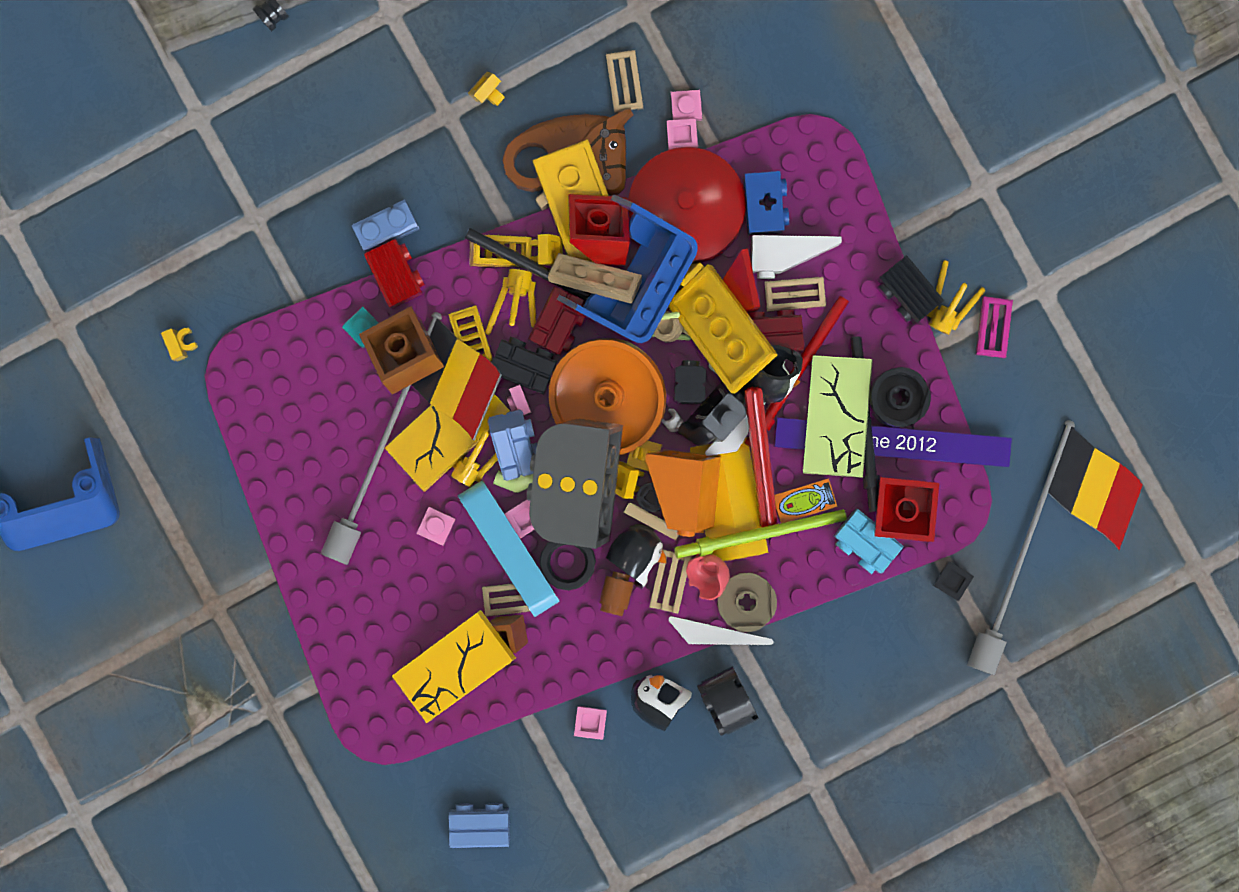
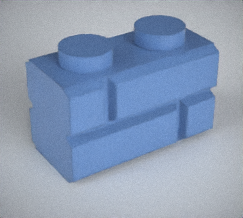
M405 199L394 204L392 209L388 207L352 225L365 253L393 239L399 240L420 229Z
M521 410L508 412L506 415L500 414L489 417V430L503 479L508 481L519 478L520 475L527 476L533 474L534 471L530 470V461L533 453L536 454L537 443L531 444L530 437L535 436L531 419L525 420Z
M469 803L456 804V809L449 811L450 848L509 847V808H503L502 803L485 804V809H473V804Z

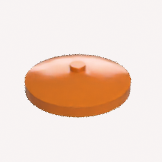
M598 338L578 345L560 360L553 372L549 385V405L556 425L574 419L622 424L620 455L634 451L636 447L642 446L658 429L666 409V388L657 365L639 347L620 339Z

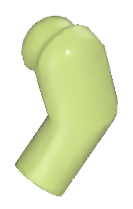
M498 470L493 484L519 493L528 489L529 484L533 482V474L527 476L520 475L519 478L506 481L503 479L502 472Z

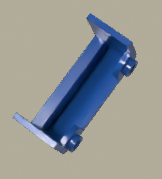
M613 194L612 201L634 213L629 221V236L641 244L627 269L629 272L642 275V283L633 303L630 304L593 293L588 297L583 307L560 294L557 300L636 343H644L654 334L697 254L698 246L692 236L635 203Z
M89 437L84 439L92 468L82 470L74 476L72 488L75 497L19 512L14 498L8 494L0 493V536L8 548L14 551H23L106 528L117 522L120 511L100 438Z

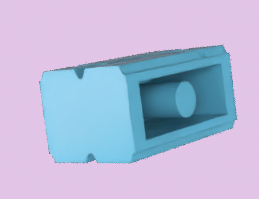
M855 509L834 534V537L838 539L835 545L847 555L853 552L860 557L861 560L858 564L870 574L874 571L882 574L904 546L894 538L875 537V522L859 509Z

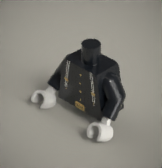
M709 364V368H710L714 373H716V372L714 371V369L712 368V366ZM721 382L687 421L683 422V419L674 409H668L673 417L668 421L662 419V423L670 432L678 431L680 435L695 445L703 446L711 441L722 442L747 415L744 393L748 389L747 383L734 394L730 393L725 384Z

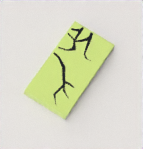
M813 355L803 465L804 474L863 478L872 359Z

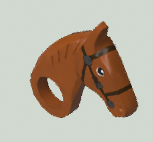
M632 110L621 111L612 117L589 114L568 115L533 125L514 138L506 147L503 164L507 178L518 189L532 193L541 191L543 189L538 177L527 178L516 171L515 160L517 155L528 147H538L549 154L588 139L608 195L620 194L625 189L626 137L624 125L634 115Z

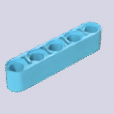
M483 480L459 494L458 498L533 616H538L560 602Z

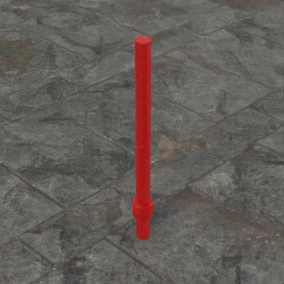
M838 297L801 354L803 361L798 380L848 305L849 301L844 297ZM789 394L781 402L770 403L766 408L767 431H770L774 425L775 420L773 419ZM749 435L744 444L751 448Z

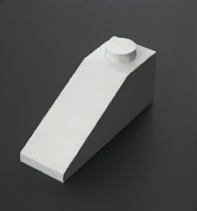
M753 235L751 237V266L753 273H757V278L774 279L775 274L783 273L839 246L842 237Z

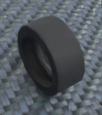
M548 542L541 552L539 563L541 572L547 582L557 589L568 591L580 588L586 584L595 569L596 559L593 549L575 546L584 554L585 567L578 577L567 580L556 576L550 564L553 552L558 547L567 544Z

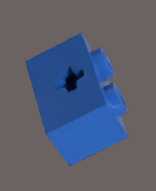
M780 171L745 174L743 180L748 236L783 233L785 226L789 225L788 208H783L782 196H787L786 178L781 179ZM765 196H768L770 202H774L768 211L765 210L764 205L759 204Z

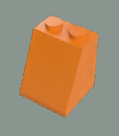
M667 449L647 453L645 460L667 529L677 530V535L693 537L695 533H704L705 529L714 527L721 456H706L705 454Z

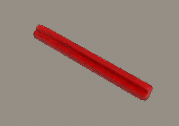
M750 387L744 392L760 525L761 527L775 525L778 521L763 393L760 387Z

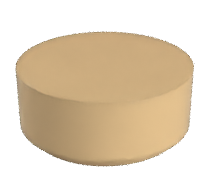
M678 318L661 320L654 332V336L664 342H673L680 337L683 326Z

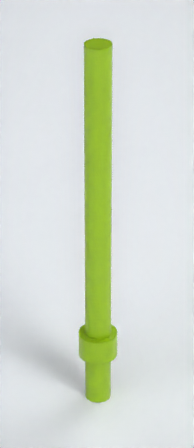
M842 509L713 539L703 537L696 539L695 543L674 547L677 559L696 554L705 556L712 554L713 550L843 522L847 520L845 510Z

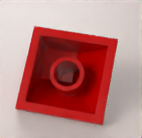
M569 194V242L595 264L625 265L630 243L628 209L612 201V196Z
M748 248L742 249L724 276L723 281L745 311L750 313L757 311L760 308Z
M880 477L874 536L934 542L940 483Z

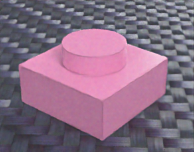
M700 90L671 92L673 120L696 119V121H702Z
M696 119L668 120L666 122L668 150L680 147L698 148Z
M521 385L510 388L511 396L506 398L511 411L521 410L524 416L532 414Z
M525 500L504 514L520 539L535 530L530 520V501Z
M428 507L416 534L444 546L456 519Z
M578 706L574 736L603 740L607 709Z

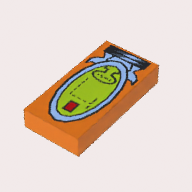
M829 478L774 495L780 523L837 507Z

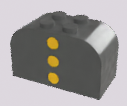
M574 419L554 425L541 435L537 443L536 454L533 453L530 461V470L534 471L533 482L528 486L527 500L530 501L529 514L532 526L542 538L554 543L593 549L610 541L623 430L622 424Z

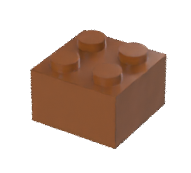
M411 306L359 334L381 382L392 395L444 367L422 320Z

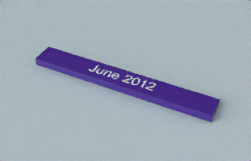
M777 418L774 447L805 450L807 420ZM872 426L875 456L1010 467L1012 438Z

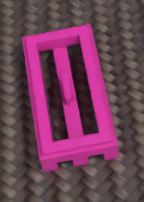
M982 297L976 355L1006 358L1013 300ZM990 303L993 304L989 345L988 350L984 349ZM1000 305H1005L1000 351H995Z

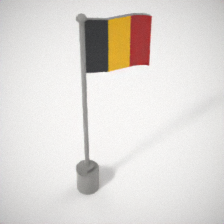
M434 312L431 314L433 319L427 332L444 367L411 385L431 405L459 423L472 440H475L502 374L488 358L459 340L440 321L442 320L441 314ZM411 385L404 388L400 394L348 520L342 518L340 523L333 522L320 554L348 565L361 534L360 531L356 530L358 524L353 522Z
M1071 420L1064 422V425H1066L993 629H986L985 634L978 633L967 663L969 667L994 676L1007 643L1001 640L1003 635L998 633L1047 494L1054 498L1070 514L1102 533L1113 543L1117 550H1120L1143 486L1140 480L1125 466L1094 448L1074 429L1075 424Z

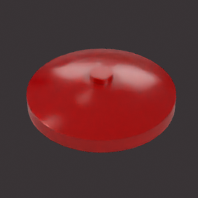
M694 147L670 149L649 160L637 173L631 185L628 201L642 207L696 240L698 251L692 264L710 260L724 252L737 238L742 228L746 211L744 188L739 176L731 165L713 152ZM628 210L629 218L631 219L634 213Z

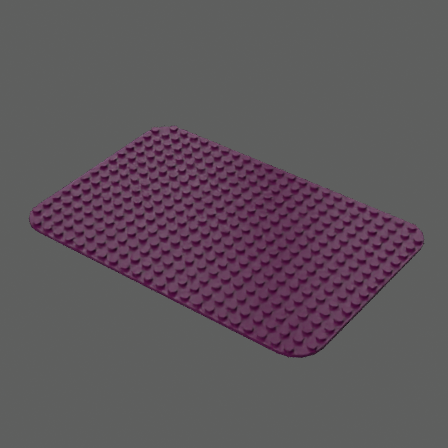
M806 114L785 118L704 149L720 156L730 164L739 176L743 188V177L747 173L780 171L781 179L786 178L787 196H782L783 208H788L789 225L785 226L783 233L765 235L842 237L839 246L783 273L775 274L774 279L757 278V273H753L760 308L755 312H765V317L777 316V311L767 312L764 282L823 277L826 306L793 309L795 315H802L804 350L838 297H844L849 303L815 356L852 358L850 338L860 336L862 337L864 359H872L871 384L883 372L893 368L905 367L921 374L928 385L931 393V402L927 413L918 422L901 428L971 434L932 329L928 325L927 316L916 324H913L911 320L906 323L896 311L899 307L892 298L887 300L877 288L880 285L877 279L904 258L864 151L852 132L834 119ZM636 175L626 179L625 189L616 196L629 198L630 188ZM765 196L759 204L764 205L765 210L768 211L774 202H770L768 196ZM550 208L481 233L483 235L532 237V240H538V235L540 234L560 236ZM746 211L742 228L734 242L720 255L701 262L704 267L707 264L712 265L722 280L742 249L748 248L751 261L752 236H748ZM630 237L626 264L602 265L627 271L641 244ZM467 239L408 261L411 270H418L425 285L420 287L423 292L422 295L391 309L374 275H370L241 324L225 334L209 356L205 373L209 402L330 724L346 749L364 761L381 765L413 760L716 645L688 644L669 622L670 616L738 631L728 625L720 615L717 605L718 598L715 600L701 599L699 597V589L695 586H689L688 576L678 614L649 607L659 562L652 566L647 576L648 582L642 590L634 584L628 610L624 609L623 616L600 611L601 603H599L606 575L612 576L613 571L626 574L606 559L611 544L619 534L631 525H646L624 513L628 503L640 507L637 501L638 492H634L633 499H624L615 494L610 541L593 549L596 559L595 569L586 584L569 591L557 589L549 584L560 602L536 617L531 612L486 617L490 622L495 617L524 616L528 643L517 653H513L516 659L428 723L425 722L393 679V674L481 610L485 615L482 587L513 583L458 498L459 494L470 487L451 476L454 468L451 467L424 492L385 449L392 440L431 406L412 385L409 388L353 522L358 524L356 530L360 531L361 534L348 565L320 554L333 522L340 523L342 518L348 520L402 392L400 390L393 395L381 382L366 348L363 349L342 326L362 307L380 323L411 306L422 320L427 331L433 319L431 314L438 312L442 316L440 321L454 334L448 314L476 305L485 331L502 289L503 279L509 275V269H525L521 267L470 266V241ZM516 244V252L520 254L521 244ZM480 246V258H485V249ZM532 246L531 257H535L538 255V246ZM563 246V254L567 255ZM492 253V258L497 259V255ZM543 265V266H545V267H547V268H549V269L552 268V266ZM532 273L531 281L536 282L534 294L537 321L553 287L558 286ZM818 284L771 289L772 293L818 289ZM508 289L492 331L489 335L486 334L493 359L501 340L508 341L511 336L525 342V349L536 352L537 348L554 354L552 360L557 361L558 365L567 352L562 351L559 356L528 340L533 329L530 323L528 292H526V296H520L514 326L509 325L513 295L509 294ZM819 296L773 299L772 301L773 304L819 301ZM669 307L666 312H672ZM472 315L457 320V323L460 326L475 320ZM587 316L582 326L576 324L571 335L575 336V340L569 352L586 341L598 338L624 340L643 350L657 365L665 383L666 409L663 416L665 421L673 417L668 409H674L683 419V422H685L700 406L695 404H676L673 402L674 387L676 386L674 384V372L676 367L681 366L682 360L700 361V366L706 369V381L703 385L705 386V399L722 382L720 377L709 368V362L692 339L690 341L675 340L673 342H664L656 337H651L644 343H636ZM477 326L460 331L462 337L478 332ZM476 338L464 343L472 346L481 343V339ZM484 349L477 350L480 354H485ZM785 360L784 367L790 373L794 365L791 361ZM811 360L799 379L800 384L793 388L773 419L775 420L774 425L770 431H767L774 495L829 478L837 507L802 518L842 509L845 510L846 517L848 518L855 509H859L873 522H876V512H869L867 490L863 489L862 478L804 474L805 450L774 447L777 418L807 420L812 371ZM500 378L494 394L511 411L506 397L511 396L509 389L518 386V384ZM550 382L544 395L521 386L532 414L524 416L525 420L531 419L535 436L530 437L531 444L538 443L541 435L547 429L556 425L549 405ZM900 390L892 395V398L896 399V405L906 400V398L902 397V391ZM765 403L764 411L770 403ZM870 412L871 426L888 427L880 423ZM662 422L648 440L662 444L661 450L690 452L691 447L699 446L680 435L678 431L670 432ZM490 433L475 462L480 464L478 470L496 453ZM475 446L464 457L469 458ZM629 453L620 455L619 461L627 464ZM875 456L876 471L880 477L940 483L934 542L895 539L904 547L882 574L877 571L870 574L858 564L861 560L860 557L853 552L847 555L835 545L838 539L834 537V534L845 522L843 521L767 538L769 553L724 561L729 568L730 578L739 573H754L768 581L774 589L777 598L776 611L766 624L768 625L953 555L973 543L987 524L992 497L989 479L984 466ZM497 461L484 474L481 480H483L505 514L527 500L528 489L515 493L493 484L498 470L501 471ZM638 469L644 472V476H638L637 486L642 487L644 484L653 483L649 471ZM428 507L456 519L444 546L416 534ZM661 509L656 512H649L665 521ZM777 514V524H780L779 517ZM654 529V532L663 543L662 549L675 552L674 547L695 543L696 539L706 537L704 530V533H695L693 537L679 535L674 540ZM533 530L520 540L541 571L539 564L541 552L550 541L542 538ZM563 545L553 552L550 564L556 576L561 579L570 580L582 573L585 567V558L579 548L573 545ZM671 557L666 559L667 564H665L657 603H663L673 559ZM678 560L668 604L674 606L684 560ZM630 577L629 581L634 582L635 579ZM517 590L489 593V598L520 594ZM744 594V598L739 600V605L744 606V610L748 611L751 605H755V599H751L749 594ZM524 601L490 604L491 610L527 606Z

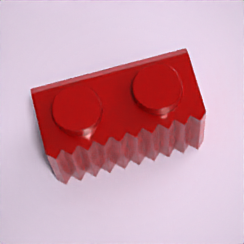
M393 239L364 254L389 308L393 309L423 294L420 287L425 285L418 270H411L408 261L412 257L405 243L399 245L398 241Z

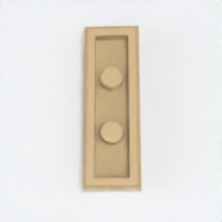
M558 253L548 274V280L552 283L632 304L642 283V275Z

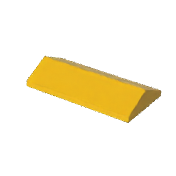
M748 437L744 439L738 451L713 455L721 456L714 527L705 529V535L710 539L762 528L760 525L750 448L744 444ZM712 444L691 447L690 453L705 454V451ZM766 539L713 550L712 554L718 556L723 561L769 552Z

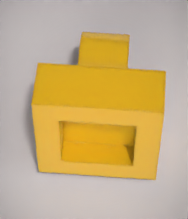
M486 72L468 92L475 101L483 103L487 99L496 106L505 98L495 89L501 80L490 72Z
M540 234L538 235V240L534 239L529 242L531 246H538V255L532 256L530 259L540 265L553 266L558 253L563 254L560 236Z
M171 328L161 333L172 360L177 362L188 357L186 351H192L198 347L195 342L186 345L183 341L185 335L192 333L190 328H183L179 332Z
M647 441L642 446L636 447L634 451L629 452L627 464L634 468L649 471L645 460L646 454L660 451L662 444Z
M619 461L615 494L624 499H633L634 492H638L641 488L636 485L638 476L643 477L644 472Z

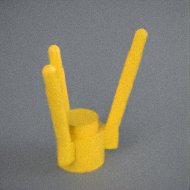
M944 260L936 286V291L940 296L947 273V260ZM963 283L949 307L941 305L940 309H938L937 306L927 314L931 318L928 325L947 335L950 334L952 329L956 331L960 321L983 295L985 288L981 287L956 316L957 312L954 310L967 288V284Z
M509 269L508 277L503 279L502 289L489 319L485 334L489 335L491 333L508 289L509 294L513 295L509 325L514 326L520 296H526V292H528L530 323L534 327L536 323L534 294L536 282L531 281V272Z
M488 430L483 432L470 457L465 456L464 459L462 457L453 466L454 471L451 476L469 487L473 485L474 481L480 482L484 474L498 461L495 453L480 470H478L480 464L475 462L489 435Z

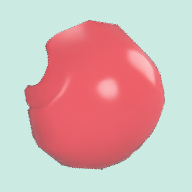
M697 554L689 560L686 568L689 586H695L699 589V597L701 599L715 600L720 597L730 579L729 568L722 559L714 554L705 556Z

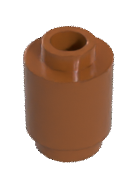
M613 571L612 576L606 575L599 603H601L600 611L623 616L624 609L628 610L634 582L629 581L630 575Z

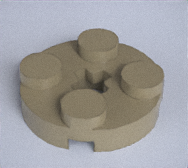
M739 573L729 579L726 589L717 599V605L720 615L728 625L738 631L753 632L764 627L773 617L777 607V598L774 589L764 578L754 573ZM744 594H749L751 599H755V605H751L748 611L744 610V606L739 605V600L744 598Z

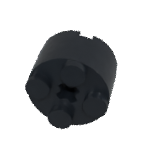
M898 367L885 371L877 376L870 386V412L880 423L888 427L901 428L910 426L924 417L929 409L931 393L928 385L921 374L910 368ZM900 390L902 391V397L906 398V400L896 405V399L892 398V395Z
M733 666L701 681V684L697 685L707 710L710 711L721 736L728 735L759 719Z

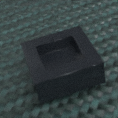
M947 561L932 586L959 601L974 576L952 562Z

